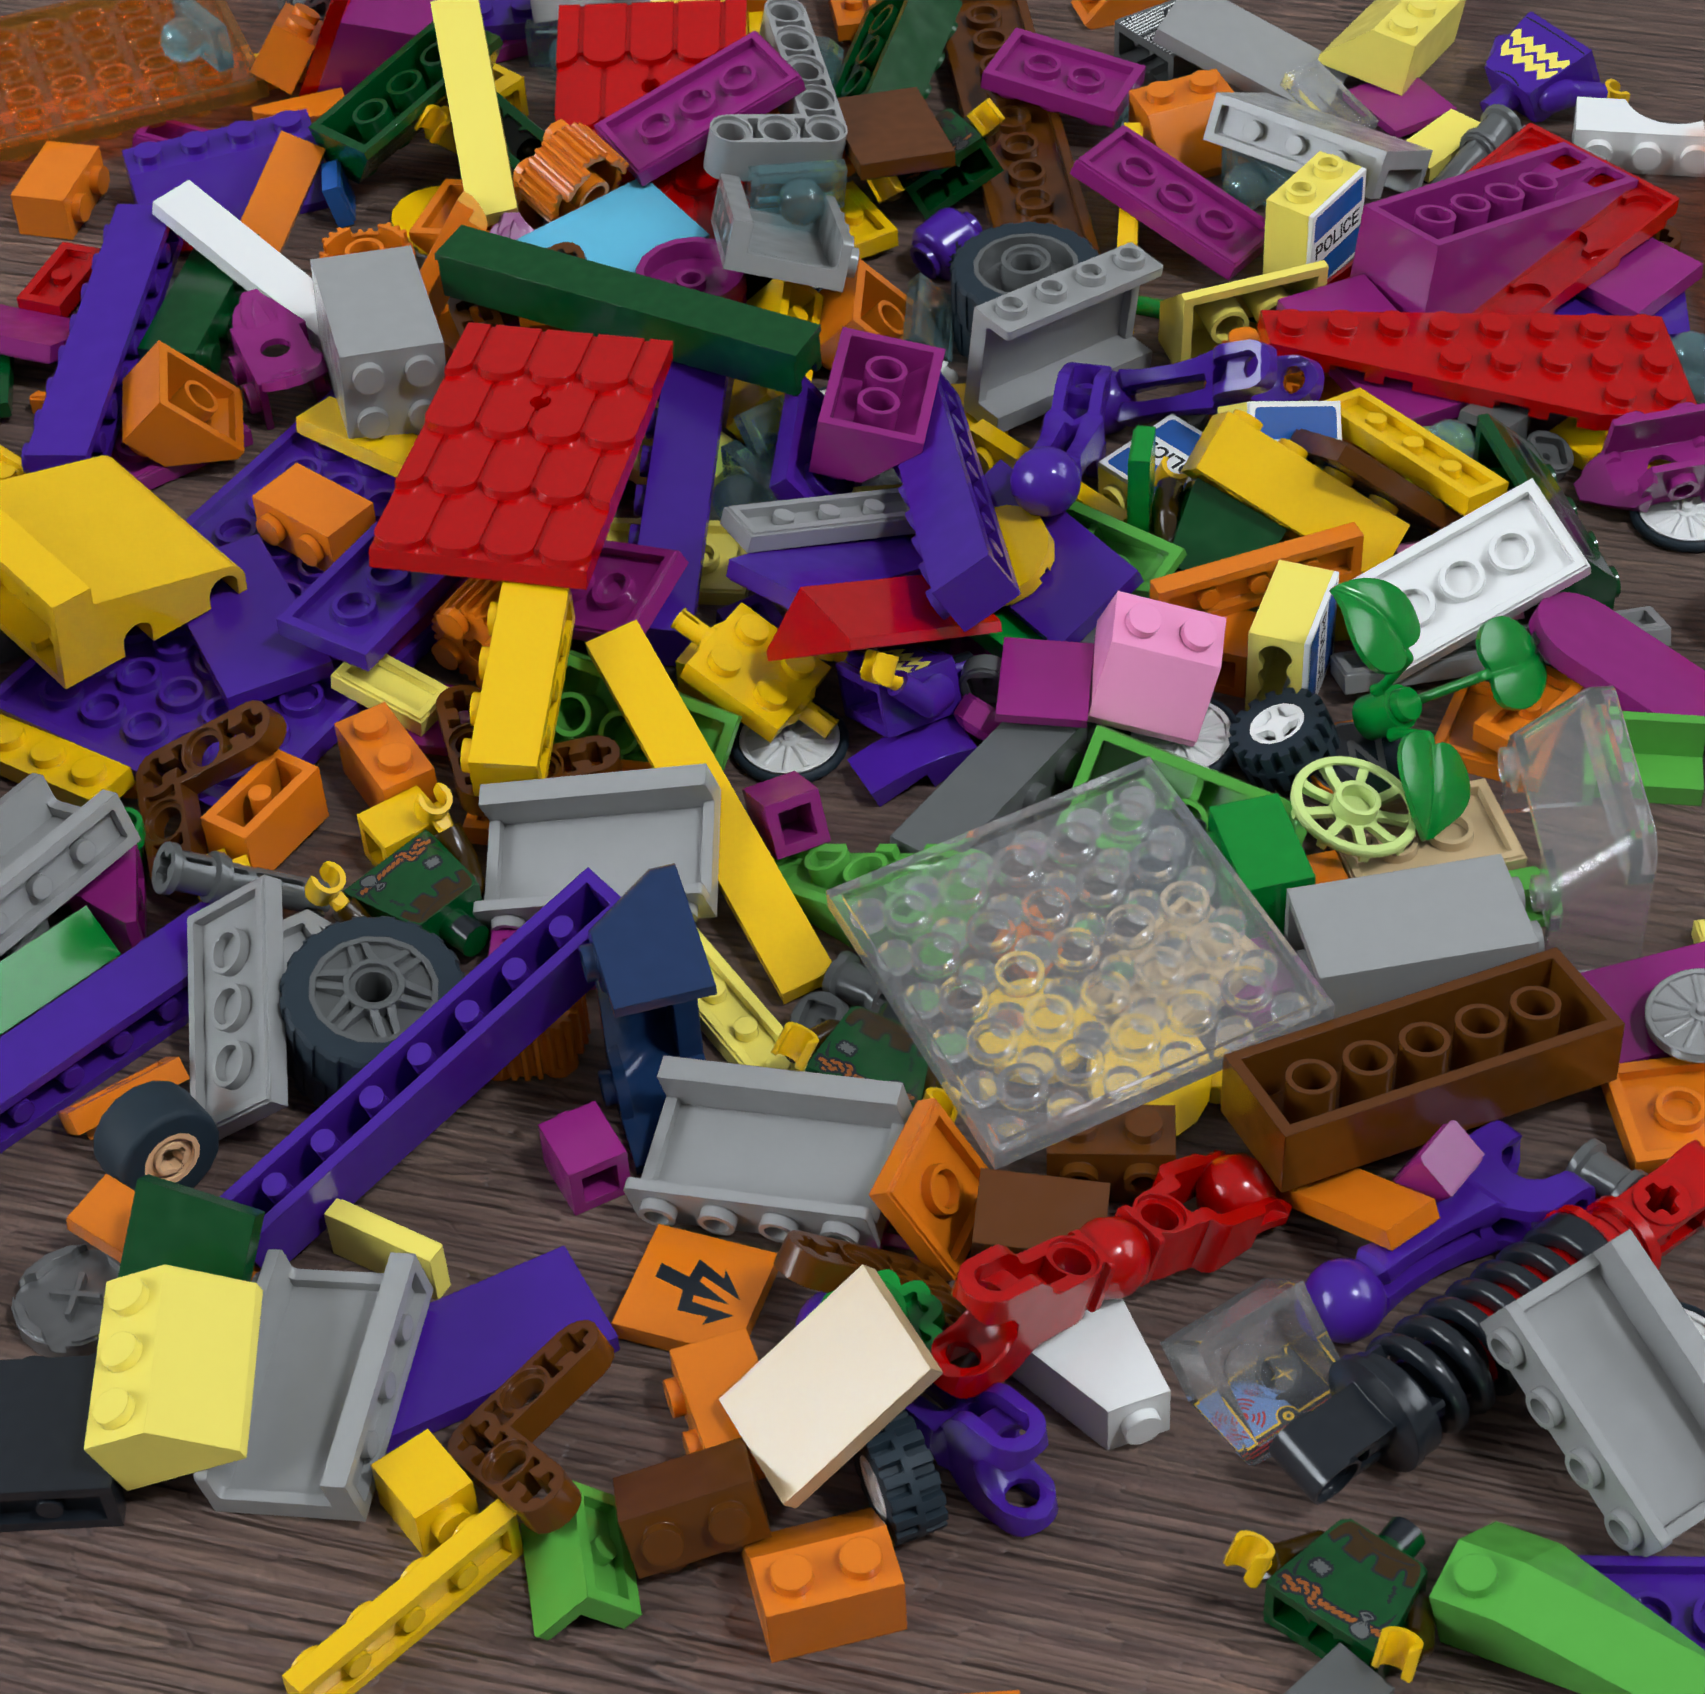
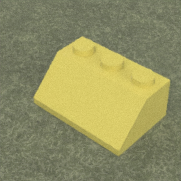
M1375 0L1319 54L1318 63L1402 96L1416 78H1420L1455 41L1466 0Z
M1325 260L1186 292L1160 301L1158 340L1169 360L1174 364L1211 351L1214 346L1222 344L1223 340L1228 341V334L1232 329L1246 326L1258 331L1257 325L1261 310H1276L1278 299L1327 285L1329 266ZM1253 317L1257 323L1250 322L1248 318Z
M165 1264L106 1281L84 1451L127 1491L247 1458L263 1290L257 1283Z

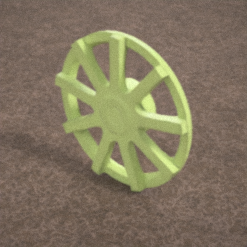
M1345 756L1325 757L1313 761L1302 768L1292 783L1290 791L1292 810L1290 814L1293 820H1298L1317 839L1316 845L1323 850L1328 846L1339 852L1357 856L1358 862L1367 863L1370 858L1385 857L1392 854L1400 855L1413 840L1417 832L1401 781L1387 770L1371 762ZM1341 765L1358 768L1356 780L1341 783L1333 766ZM1319 770L1333 791V794L1314 786L1307 781V777L1314 771ZM1371 772L1392 787L1378 793L1373 787L1366 784L1368 773ZM1302 793L1328 806L1306 807L1303 802ZM1402 797L1409 813L1396 814L1379 809L1381 805ZM1333 818L1335 822L1325 830L1314 819ZM1377 822L1404 827L1406 830L1397 838ZM1344 828H1349L1352 831L1354 843L1336 836ZM1364 829L1368 830L1383 844L1367 845Z

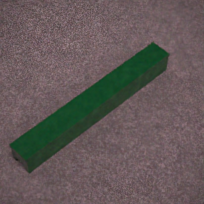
M461 225L434 253L435 260H438L444 295L571 332L593 333V336L604 334L645 338V341L650 339L673 341V361L796 397L802 392L801 380L809 370L817 372L822 366L819 337L821 332L820 324Z

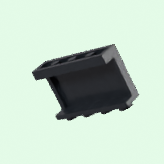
M97 1352L87 1356L45 1357L34 1355L23 1359L0 1360V1532L124 1526L127 1502L121 1485L84 1451Z

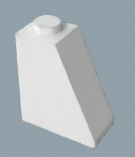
M1123 1299L1103 1300L1099 1310L1095 1312L1086 1310L1083 1318L1077 1324L1041 1343L1011 1375L1107 1451L1126 1444H1143L1155 1438L1159 1433L1170 1430L1171 1390Z

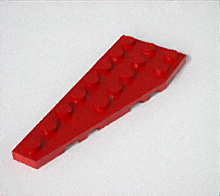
M1284 309L1261 310L1257 325L1261 342L1274 346L1277 350V356H1304L1319 362L1323 372L1329 373L1330 369L1335 370L1337 366L1364 373L1363 381L1383 385L1385 377L1413 383L1411 391L1488 408H1493L1494 405H1499L1501 402L1528 408L1529 417L1548 420L1551 412L1578 418L1576 427L1593 431H1609L1613 419H1618L1629 412L1640 411L1644 414L1669 410L1671 407L1684 402H1692L1697 405L1662 316H1650L1647 314L1621 316L1595 313L1555 315L1543 312L1536 314H1501L1498 312L1451 313L1437 311L1434 313L1399 312L1395 310L1359 312L1343 309L1334 311Z

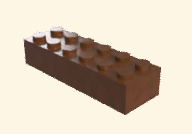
M1557 947L1224 1054L1220 1111L1282 1193L1424 1145L1443 1124L1451 1120L1457 1121L1466 1131L1617 1080L1625 1023Z

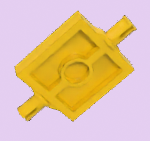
M741 602L725 621L709 627L691 614L686 608L673 621L671 628L677 630L697 645L695 654L686 663L679 677L724 710L742 716L741 722L769 743L775 739L784 727L794 724L798 720L821 735L823 739H826L838 724L839 719L834 718L812 702L816 689L824 681L832 667L816 656L768 661L767 648L778 628Z

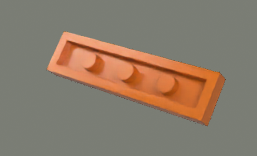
M1351 522L1151 579L1149 599L1221 617L1259 607L1279 560L1338 571L1339 583L1352 580L1361 575L1364 534L1355 522Z

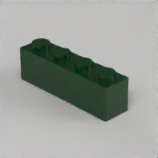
M193 248L137 348L140 360L160 340L214 374H217L229 344H233L230 329L233 328L234 309L239 304L241 293L247 290Z

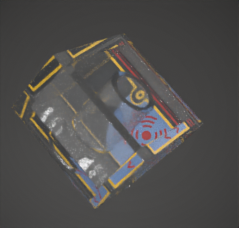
M1263 1278L1160 1342L1188 1402L1250 1466H1256L1271 1456L1268 1453L1270 1444L1292 1420L1307 1411L1314 1410L1332 1397L1329 1389L1328 1373L1331 1365L1340 1358L1303 1280Z

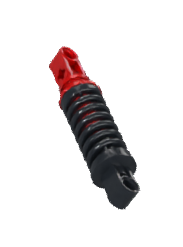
M1698 1140L1687 1143L1674 1153L1666 1163L1641 1178L1619 1196H1602L1588 1205L1586 1210L1579 1206L1565 1204L1558 1210L1551 1211L1542 1222L1530 1229L1521 1241L1509 1244L1503 1248L1496 1256V1259L1483 1262L1477 1266L1470 1277L1454 1282L1446 1290L1444 1296H1438L1427 1301L1421 1307L1418 1314L1401 1319L1392 1329V1333L1388 1332L1375 1337L1366 1347L1365 1352L1347 1354L1339 1358L1331 1365L1328 1373V1383L1332 1397L1314 1410L1299 1415L1285 1426L1270 1444L1268 1453L1315 1505L1322 1504L1334 1497L1354 1477L1377 1461L1397 1472L1406 1473L1414 1470L1424 1461L1425 1456L1439 1446L1442 1440V1432L1449 1434L1459 1433L1468 1424L1470 1414H1485L1495 1404L1496 1395H1511L1519 1388V1384L1510 1370L1502 1367L1492 1356L1487 1345V1335L1479 1323L1629 1229L1632 1230L1659 1270L1661 1257L1667 1255L1672 1249L1700 1229L1705 1228V1147Z

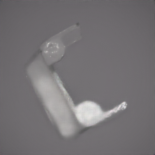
M1613 685L1587 687L1511 734L1508 739V746L1499 747L1498 771L1500 780L1503 782L1500 807L1503 813L1530 812L1541 854L1539 875H1531L1529 890L1533 911H1542L1546 925L1544 936L1545 950L1557 947L1580 973L1641 958L1658 857L1655 824L1616 689Z

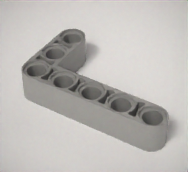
M767 0L764 5L759 34L800 74L806 90L778 106L780 114H726L713 118L710 122L703 168L710 176L716 179L720 178V173L739 176L741 181L832 179L840 171L847 138V125L805 7L798 0Z

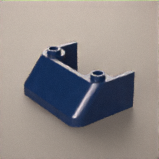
M674 863L648 869L588 930L589 943L579 945V954L586 982H595L607 1061V1069L597 1071L605 1107L617 1106L637 1175L643 1172L666 1099V1094L657 1078L663 1056L706 1060L703 1051L698 999L717 994L716 984L677 867Z

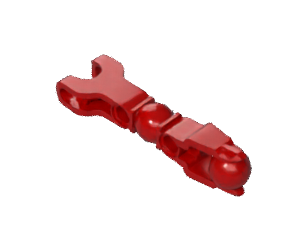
M1214 1150L1206 1156L1194 1153L1162 1164L1159 1167L1152 1188L1140 1194L1134 1200L1132 1207L1129 1205L1119 1207L1115 1216L1094 1218L1085 1222L1079 1230L1075 1229L1069 1232L1068 1235L1053 1237L1016 1255L1004 1245H994L967 1259L960 1266L951 1290V1296L958 1300L966 1308V1311L954 1324L941 1332L933 1340L929 1352L943 1371V1374L933 1383L954 1397L963 1399L975 1397L992 1384L1002 1383L1007 1380L1023 1364L1035 1348L1077 1324L1083 1318L1086 1310L1089 1312L1099 1310L1103 1300L1125 1298L1132 1295L1138 1287L1148 1284L1150 1280L1163 1279L1191 1267L1205 1273H1212L1250 1249L1258 1234L1286 1224L1292 1205L1276 1197L1275 1184L1258 1160L1245 1153L1226 1154V1150ZM1196 1196L1198 1209L1191 1212L1186 1209L1183 1203ZM971 1351L979 1358V1364L971 1368H959L950 1363V1361L962 1357Z

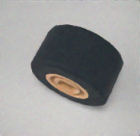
M150 1081L131 1088L117 1098L106 1110L94 1133V1155L101 1168L134 1191L137 1179L147 1174L193 1188L211 1169L219 1150V1130L213 1118L187 1090L171 1081Z

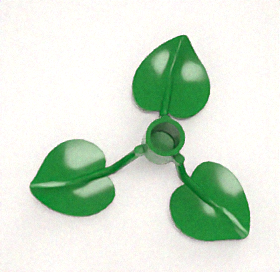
M1358 578L1343 582L1332 587L1329 592L1342 611L1351 642L1357 654L1369 669L1375 673L1386 675L1380 682L1369 687L1370 694L1362 696L1355 701L1352 708L1353 722L1358 732L1368 740L1374 741L1386 736L1390 742L1401 739L1397 752L1399 775L1413 822L1421 842L1433 839L1463 814L1469 803L1471 787L1465 764L1452 745L1445 742L1435 744L1434 735L1429 730L1410 729L1421 715L1422 704L1490 680L1494 699L1499 706L1511 711L1529 708L1538 702L1545 691L1547 683L1545 662L1541 653L1537 651L1536 642L1519 622L1510 617L1497 616L1485 621L1479 627L1476 636L1477 655L1485 670L1417 694L1414 689L1407 686L1404 687L1400 684L1392 685L1414 660L1409 647L1418 641L1421 632L1416 611L1406 594L1387 581L1376 578Z

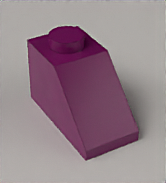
M137 844L61 906H70L72 914L87 906L121 954H124L141 940L147 938L146 875Z

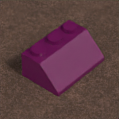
M843 327L817 422L809 472L826 475L833 479H845L862 483L921 454L946 349Z

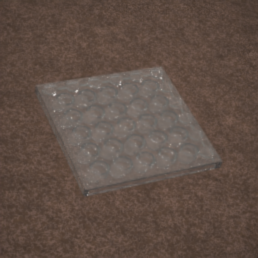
M1150 756L826 890L829 910L995 1170L1223 1070L1224 1054L1334 1019L1335 1004Z

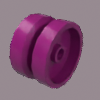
M688 237L665 242L655 246L643 255L636 267L637 274L747 304L745 273L723 269L716 239Z

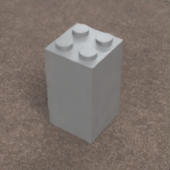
M412 246L310 259L320 347L329 371V378L339 405L348 439L364 437L375 439L386 435L407 433L419 435L425 423V413L445 376L446 359L444 341Z
M1496 854L1287 889L1282 961L1296 990L1294 1007L1302 1029L1545 951L1541 926L1537 920L1530 921L1526 913L1525 893L1522 882L1517 876L1511 877L1502 855Z

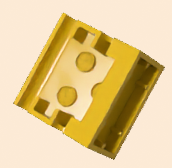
M97 456L0 480V629L65 689L124 658V639L129 630L135 625L155 641L211 610L210 592L218 580L222 579L238 594L247 590L245 573L238 565L110 456Z

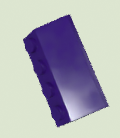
M285 110L271 117L253 121H236L226 127L204 132L192 131L184 134L182 137L160 142H143L136 147L122 150L134 203L153 204V201L190 180L238 220H241L281 130L317 145L308 128L312 122L307 110ZM321 165L299 215L329 208L322 193Z

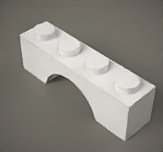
M1577 97L1572 132L1573 144L1607 157L1608 162L1630 173L1705 177V120L1688 124L1663 123L1642 116L1628 104L1626 99Z

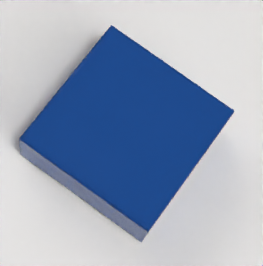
M337 159L322 163V193L336 224L341 228L353 225L356 220L355 194L342 164Z

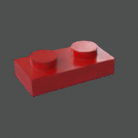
M62 242L17 296L19 308L67 318L81 301L82 285L89 282L92 273V259L95 253L100 252V248Z

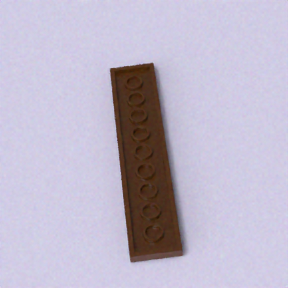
M961 0L963 4L955 20L958 23V28L944 47L960 115L962 118L966 117L973 109L990 97L1006 118L1000 123L999 140L989 147L1004 171L979 187L989 227L995 228L1012 222L1013 224L1024 222L1054 224L1060 228H1067L1078 233V236L1081 238H1086L1092 244L1093 249L1099 253L1098 243L1080 182L1070 175L1074 161L1059 112H1049L1038 105L1018 99H1006L995 92L981 88L984 69L1015 28L1036 33L1027 1Z

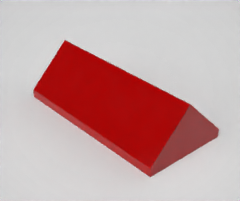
M923 575L804 586L799 588L768 646L767 658L768 661H777L1002 632L1001 620L994 613L966 632L962 630L951 616L945 620L942 619L926 596V591L931 587Z

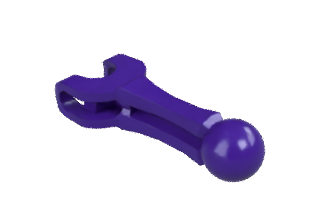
M1252 339L1222 343L1215 346L1213 350L1195 358L1170 365L1145 369H1119L1118 372L1112 370L1110 396L1107 402L1104 421V435L1115 434L1126 426L1136 427L1137 425L1142 426L1153 421L1163 420L1170 414H1174L1177 417L1218 414L1217 407L1250 401H1318L1324 388V372L1319 362L1301 355L1277 356V350L1274 346ZM1303 371L1305 375L1303 386L1297 392L1289 394L1284 389V376ZM1207 381L1204 389L1172 397L1137 401L1136 394L1162 387ZM1084 383L1076 387L1092 389L1093 384Z
M1069 362L1064 364L1059 371L1054 388L1052 406L1045 413L1040 438L1031 450L1025 452L1016 461L1011 472L1010 486L1013 497L1026 512L1040 517L1059 515L1069 509L1077 499L1084 471H1086L1088 478L1098 479V462L1106 457L1107 444L1104 435V421L1111 389L1112 368L1110 366ZM1084 383L1093 384L1092 389L1076 386Z
M1501 1120L1490 1122L1469 1134L1485 1155L1482 1157V1162L1453 1197L1436 1202L1440 1219L1393 1251L1372 1242L1358 1248L1356 1259L1336 1258L1320 1264L1310 1273L1302 1289L1301 1306L1304 1317L1312 1330L1328 1341L1341 1344L1361 1341L1375 1332L1383 1318L1406 1296L1439 1274L1467 1261L1493 1254L1509 1244L1521 1241L1525 1234L1542 1222L1548 1213L1558 1210L1565 1204L1579 1206L1586 1210L1588 1205L1595 1201L1596 1190L1594 1186L1576 1173L1568 1170L1545 1179H1525L1516 1175L1520 1164V1141L1523 1135Z
M817 1292L805 1302L799 1311L796 1326L821 1304L823 1297L827 1293ZM932 1383L924 1392L942 1408L919 1395L904 1409L907 1411L908 1416H912L915 1420L917 1430H921L925 1438L926 1448L930 1449L933 1459L938 1465L949 1469L960 1490L973 1507L1006 1533L1016 1537L1031 1536L1042 1531L1055 1520L1058 1514V1502L1054 1481L1033 1460L1049 1445L1045 1417L1038 1407L1007 1384L994 1383L981 1394L963 1399L950 1395ZM1020 1429L1025 1430L1026 1433L1020 1436ZM1015 1485L1038 1501L1036 1505L1028 1508L1016 1507L1007 1502L1005 1494L1010 1487Z

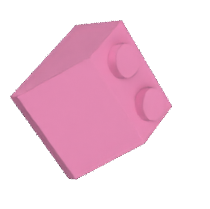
M1117 591L1097 620L1088 722L1193 747L1198 740L1221 670L1226 618Z

